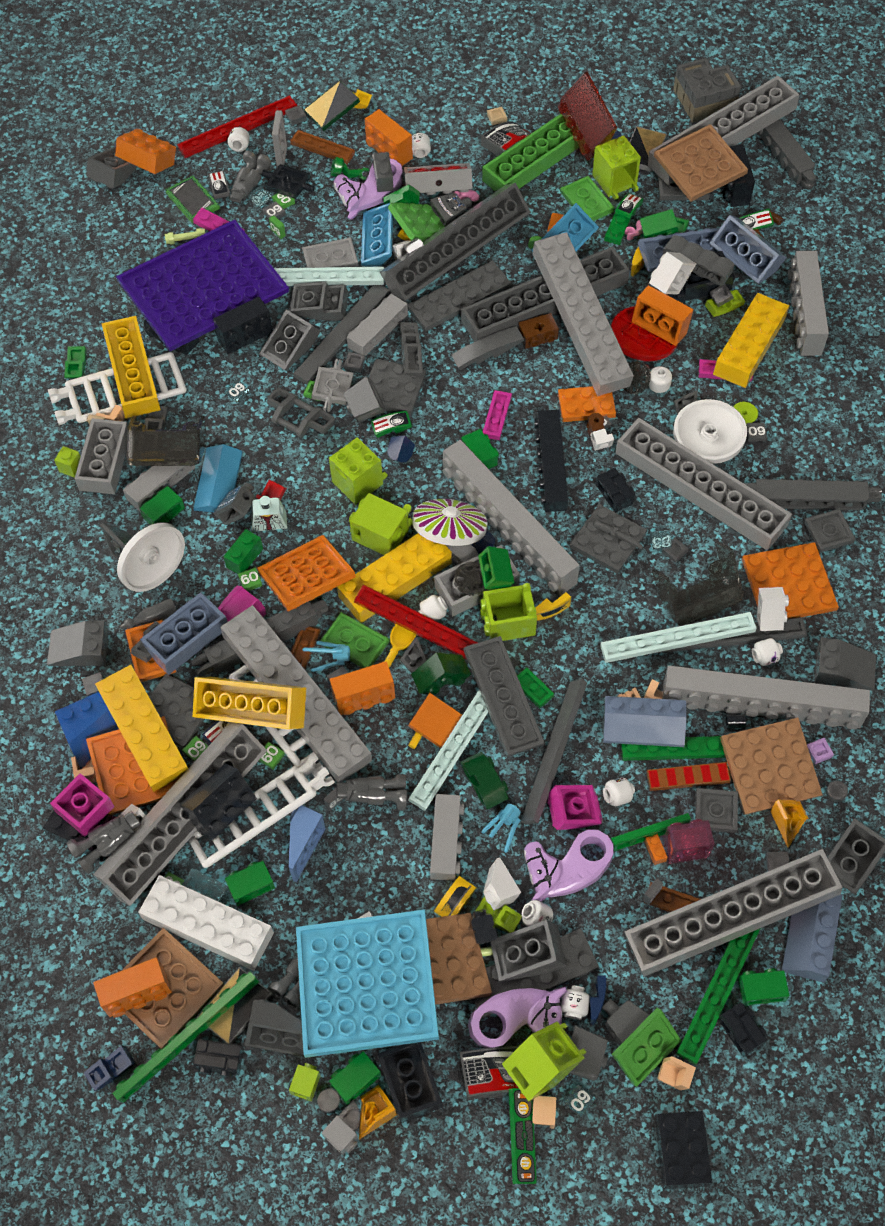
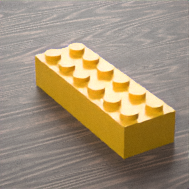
M757 293L718 357L713 375L746 388L784 323L790 305Z
M136 316L101 323L125 418L160 411Z
M418 533L356 573L355 578L337 586L338 597L360 623H363L375 615V613L354 603L363 584L396 601L452 563V552L446 545L430 541Z
M132 665L95 683L153 792L180 778L188 770V767Z
M195 677L192 717L289 730L304 728L306 687L217 677Z

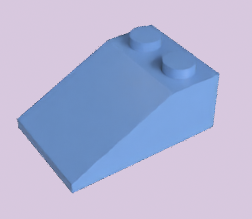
M303 805L294 810L290 817L289 870L295 882L298 881L326 829L323 815Z

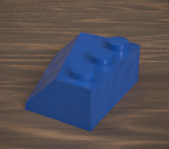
M99 692L55 711L80 769L91 759L86 739L119 729Z

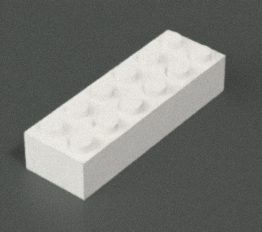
M160 875L138 912L143 920L162 929L164 928L168 932L255 971L274 934L270 925Z

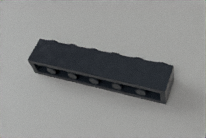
M538 410L537 418H534V428H538V433H535V441L539 443L537 459L541 461V463H538V474H542V478H539V487L543 489L541 505H544L545 512L567 511L568 495L560 411Z

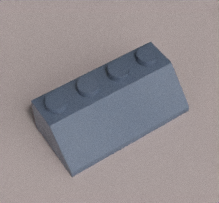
M732 215L728 216L709 243L718 251H723L726 258L730 259L758 284L774 274L787 258L741 219Z
M200 592L140 640L155 662L170 675L222 633L221 626L227 623V619Z
M605 696L603 743L684 747L686 700Z
M842 894L791 915L781 971L784 970L785 973L822 983L826 981L830 974Z

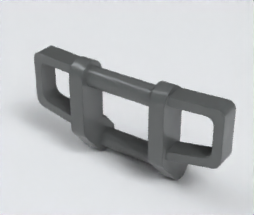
M277 388L267 397V404L276 409L271 422L289 429L300 438L305 436L309 427L325 434L335 424L333 416L319 407L311 406L298 399L297 395L281 388ZM277 396L286 398L281 403L274 400ZM294 404L309 412L299 427L282 418L284 413ZM322 417L328 422L325 425H320L315 421Z

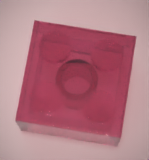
M702 819L693 820L688 824L680 822L671 824L667 827L663 839L668 864L709 858L715 844L709 820L702 821Z

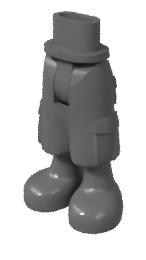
M245 151L243 160L246 163V167L240 168L236 175V180L230 191L229 199L231 201L241 203L242 199H246L252 193L254 187L261 180L262 171L268 170L271 166V160L266 155L260 154L257 159L253 152Z
M397 774L395 778L384 780L382 776H369L367 778L346 780V782H337V798H345L346 801L370 805H383L384 801L395 802L396 808L399 811H405L407 802V790H405L406 777L405 774ZM383 788H393L396 791H385Z
M130 811L126 815L121 814L109 822L98 825L88 832L89 838L80 842L70 839L66 844L74 858H78L87 849L97 845V848L91 853L78 859L79 865L86 873L90 874L95 870L94 863L100 856L108 857L122 842L135 832L134 829L141 823L135 814Z
M296 957L285 969L287 975L280 981L270 983L268 990L279 999L284 997L286 1003L291 1008L300 1011L298 957ZM293 980H298L296 985L287 993Z

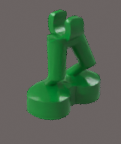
M335 157L332 162L330 176L337 177L343 172L348 178L359 177L360 180L366 181L367 177H363L362 172L369 173L370 170L368 168L348 169L343 158Z

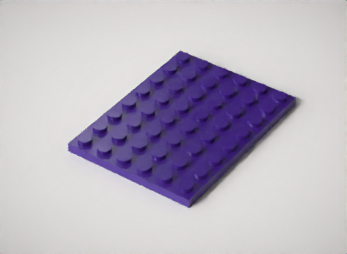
M235 219L116 276L121 287L169 351L214 330L213 318L257 297H260L264 304L289 292L287 284Z

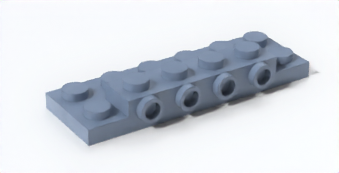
M706 228L700 231L692 230L686 233H674L672 235H659L657 237L639 239L638 246L647 271L652 272L658 268L660 258L663 255V249L673 235L684 237L688 242L698 244L703 249L719 252L709 243L720 228Z

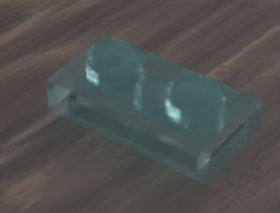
M193 868L182 886L220 903L229 890L227 885Z

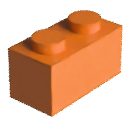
M658 834L645 838L644 843L653 864L657 865L666 862L668 857Z

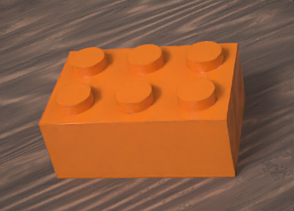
M380 109L365 118L366 143L369 147L374 148L378 153L389 152L390 159L396 160L401 166L413 159L412 135Z
M134 129L116 139L115 156L144 170L156 174L174 165L176 147L167 141L158 139L154 135L143 132L141 129Z
M648 285L637 297L632 322L677 346L687 334L694 309Z
M387 661L330 678L332 696L340 715H350L356 710L369 709L375 704L388 703L395 699L394 681Z
M157 957L93 982L101 1008L109 1017L113 1016L114 1018L124 1015L125 1011L129 1009H140L146 1006L147 1002L154 999L155 1001L162 1000L167 997V994L172 993L165 970Z

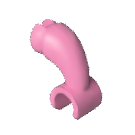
M474 190L454 192L461 200L464 197H469L473 202L479 200V195Z
M640 220L636 222V230L633 227H627L625 230V235H627V240L629 241L633 240L635 236L643 234Z

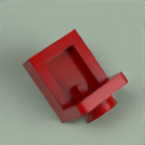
M269 479L261 496L257 494L256 498L260 499L262 496H268L269 498H279L281 501L287 488Z

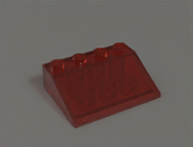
M585 72L562 96L558 109L564 116L567 127L573 133V138L577 141L582 155L585 156L586 160L594 158L595 147L611 141L618 127L589 73Z

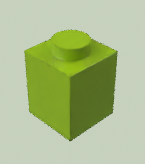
M63 446L54 461L60 473L75 478L81 456L79 451Z
M307 1063L304 1066L298 1064L289 1088L291 1095L312 1102L321 1077L317 1067Z

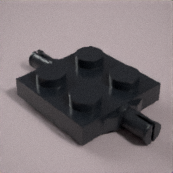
M282 164L274 172L262 171V177L270 179L266 185V190L297 199L303 190L313 193L315 189L314 185L307 184L310 179V173Z

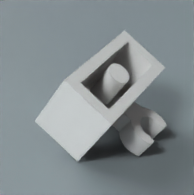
M783 587L759 588L757 623L760 631L784 629V622H787L785 606L789 605L788 595H785Z

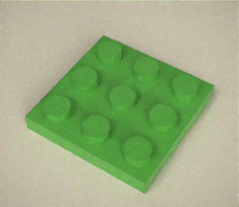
M390 203L388 206L389 211L411 241L419 238L424 242L445 227L428 204Z

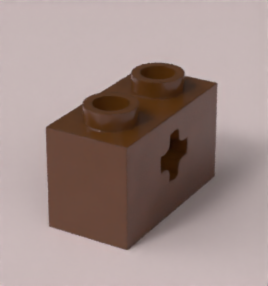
M551 313L518 323V329L524 338L522 343L525 349L547 342L550 343L558 339L559 328Z

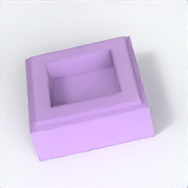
M825 738L807 744L814 764L834 756Z

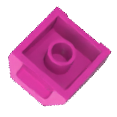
M236 586L218 607L226 616L227 622L252 605L262 617L266 615L265 607L259 599L251 595L242 586Z
M556 785L549 792L547 803L549 804L552 817V826L557 830L577 829L602 824L601 809L593 785Z

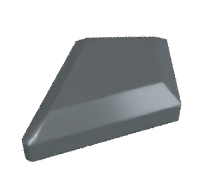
M697 390L674 401L677 415L685 406L697 401Z
M416 637L400 659V662L411 673L427 661Z

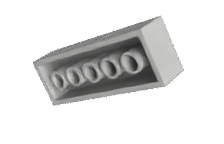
M796 251L795 257L791 259V270H788V280H791L790 294H793L791 306L795 309L793 320L796 321L795 334L798 335L797 349H800L801 356H820L823 353L829 332L817 251Z

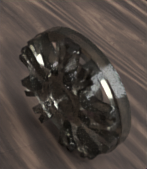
M641 361L629 362V367L634 376L630 387L623 389L635 395L642 393L648 387L651 380V371L647 364ZM643 377H647L645 383L642 382V381H643Z
M467 562L457 568L454 581L461 593L474 596L475 594L480 595L486 590L484 582L480 581L483 580V577L480 576L482 573L480 563ZM472 566L473 570L468 571L466 567ZM457 577H463L464 579L458 580Z

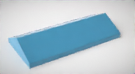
M390 203L363 212L362 266H381L392 256L393 215L388 209Z
M575 203L542 239L567 232L575 251H577L599 227Z
M224 444L207 447L194 503V511L214 512L226 495L235 489L243 453L241 450Z

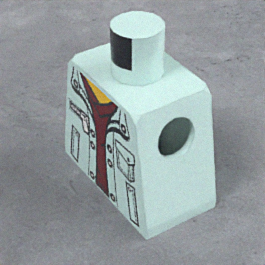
M262 496L260 499L252 501V532L287 528L286 510L279 498Z

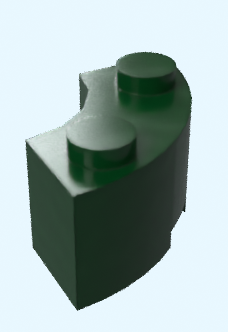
M479 752L460 762L467 780L476 792L480 803L487 810L509 799L506 793L508 791L507 784L504 780H500L493 768L495 765L490 756L486 757L482 752Z

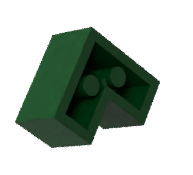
M438 652L411 674L419 694L427 695L429 693L437 694L439 689L446 684L462 685L465 679L471 675L462 655Z

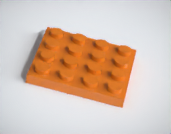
M324 535L257 568L260 576L288 612L356 577L354 570Z
M815 542L742 556L741 560L757 606L759 588L783 587L785 595H788L789 605L785 606L787 619L838 610V603Z
M165 716L160 717L169 732ZM120 729L86 739L98 788L111 799L115 806L109 812L111 815L123 812L131 804L140 807L160 801L178 781L176 779L153 792Z

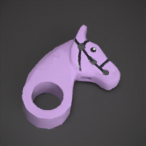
M390 159L394 187L392 191L377 192L373 164L365 183L352 181L343 174L335 178L334 188L344 206L348 208V219H354L361 210L383 203V197L402 187L403 170L399 162Z
M586 830L578 834L563 860H558L546 853L540 842L528 843L524 848V856L530 880L536 892L532 900L542 902L547 897L572 894L599 880L608 869L613 858V843L608 835L599 830ZM595 844L603 850L604 857L598 861H589L582 856L580 849L584 845Z
M566 987L558 988L551 992L532 988L514 989L489 998L476 1008L470 1016L468 1023L470 1037L478 1046L495 1048L504 1045L523 1025H527L533 1033L557 1021L561 1025L562 1010L560 998L567 992ZM486 1012L497 1014L503 1023L502 1032L496 1039L485 1037L479 1028L480 1018Z

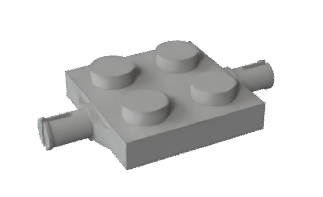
M338 359L335 360L333 368H318L312 399L324 401L323 410L325 412L326 410L327 412L331 411L332 403L347 405V400L343 393L351 388L353 373L340 369L342 364L340 359L339 362Z

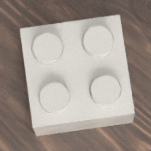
M666 252L660 258L658 268L652 272L649 283L665 294H679L696 263L681 253Z

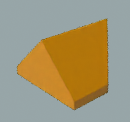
M778 799L775 801L770 812L789 848L802 825L809 818L800 801Z
M379 1085L360 1097L359 1140L397 1116L396 1109Z

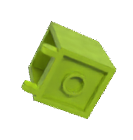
M623 135L595 147L592 175L608 197L612 196L616 200L619 198L617 193L632 188L634 192L639 190L637 181L641 157Z
M358 437L329 457L332 482L355 505L362 498H365L368 493H372L382 486L383 480L388 476L386 472L382 473L381 459Z
M368 493L365 498L361 499L357 511L353 512L349 518L352 540L382 555L389 553L400 545L412 525V519L408 518L411 505L405 504L403 508H400Z
M530 583L483 591V599H480V614L485 622V636H489V639L501 636L502 641L536 635L537 611L536 607H534Z
M557 1021L531 1034L502 1063L528 1102L554 1088L584 1059L583 1055L586 1054V1050L584 1048L579 1050L564 1031L568 1027L566 1023L560 1025Z

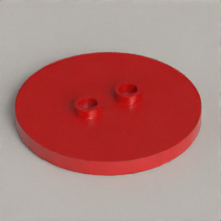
M635 306L620 311L614 317L611 328L624 355L640 361H657L670 356L676 350L677 346L632 322Z

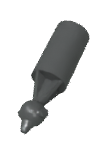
M172 598L142 609L134 619L127 618L120 628L130 629L134 628L135 625H145L168 618L177 611Z

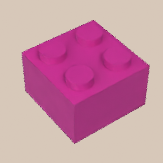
M81 773L50 803L55 812L84 837L115 807L111 799Z

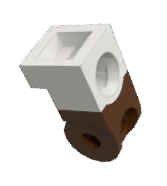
M599 413L591 414L587 422V430L595 451L610 447L614 442L613 435H607L603 425L604 417Z

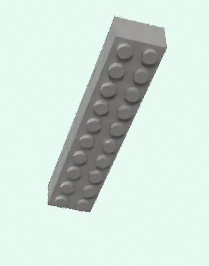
M776 76L650 150L648 166L667 185H670L674 180L654 157L655 151L710 124L728 146H735L796 110L799 94L782 78Z
M567 232L535 241L533 256L597 396L630 387L634 375Z
M640 418L617 441L615 454L767 551L789 525L792 516L790 512Z
M461 440L443 450L442 471L445 477L450 478L457 490L462 491L466 499L485 515L490 525L499 530L502 538L512 544L514 551L523 556L526 564L535 569L539 578L544 579L548 583L549 588L559 596L575 586L578 581L580 565Z
M253 605L221 626L224 639L258 682L306 687L304 728L296 730L337 782L345 781L372 761L369 749Z
M676 666L667 667L663 682L662 699L686 700V707L688 709L700 708L710 712L746 714L749 717L764 716L768 719L780 718L786 720L799 718V721H804L808 724L820 723L830 727L844 726L848 729H857L863 725L870 708V690Z
M230 722L142 819L141 824L134 829L135 832L118 846L93 875L121 902L131 906L197 831L180 804L224 764L237 768L244 778L267 750L242 723Z
M821 849L625 931V935L643 977L841 895L843 887L824 850Z

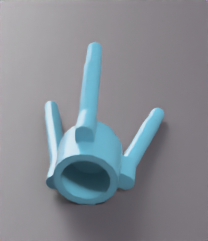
M317 641V645L332 647L333 649L305 647L302 649L307 652L333 653V659H337L336 662L312 668V672L345 665V661L350 660V647L345 646V644Z
M507 804L481 832L485 833L500 819L489 834V837L492 838L503 824L511 825L512 823L513 825L504 848V852L507 853L517 825L521 821L518 818L521 811L516 806Z

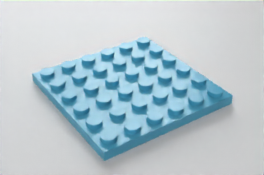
M425 910L296 927L303 1052L305 1058L439 1040Z

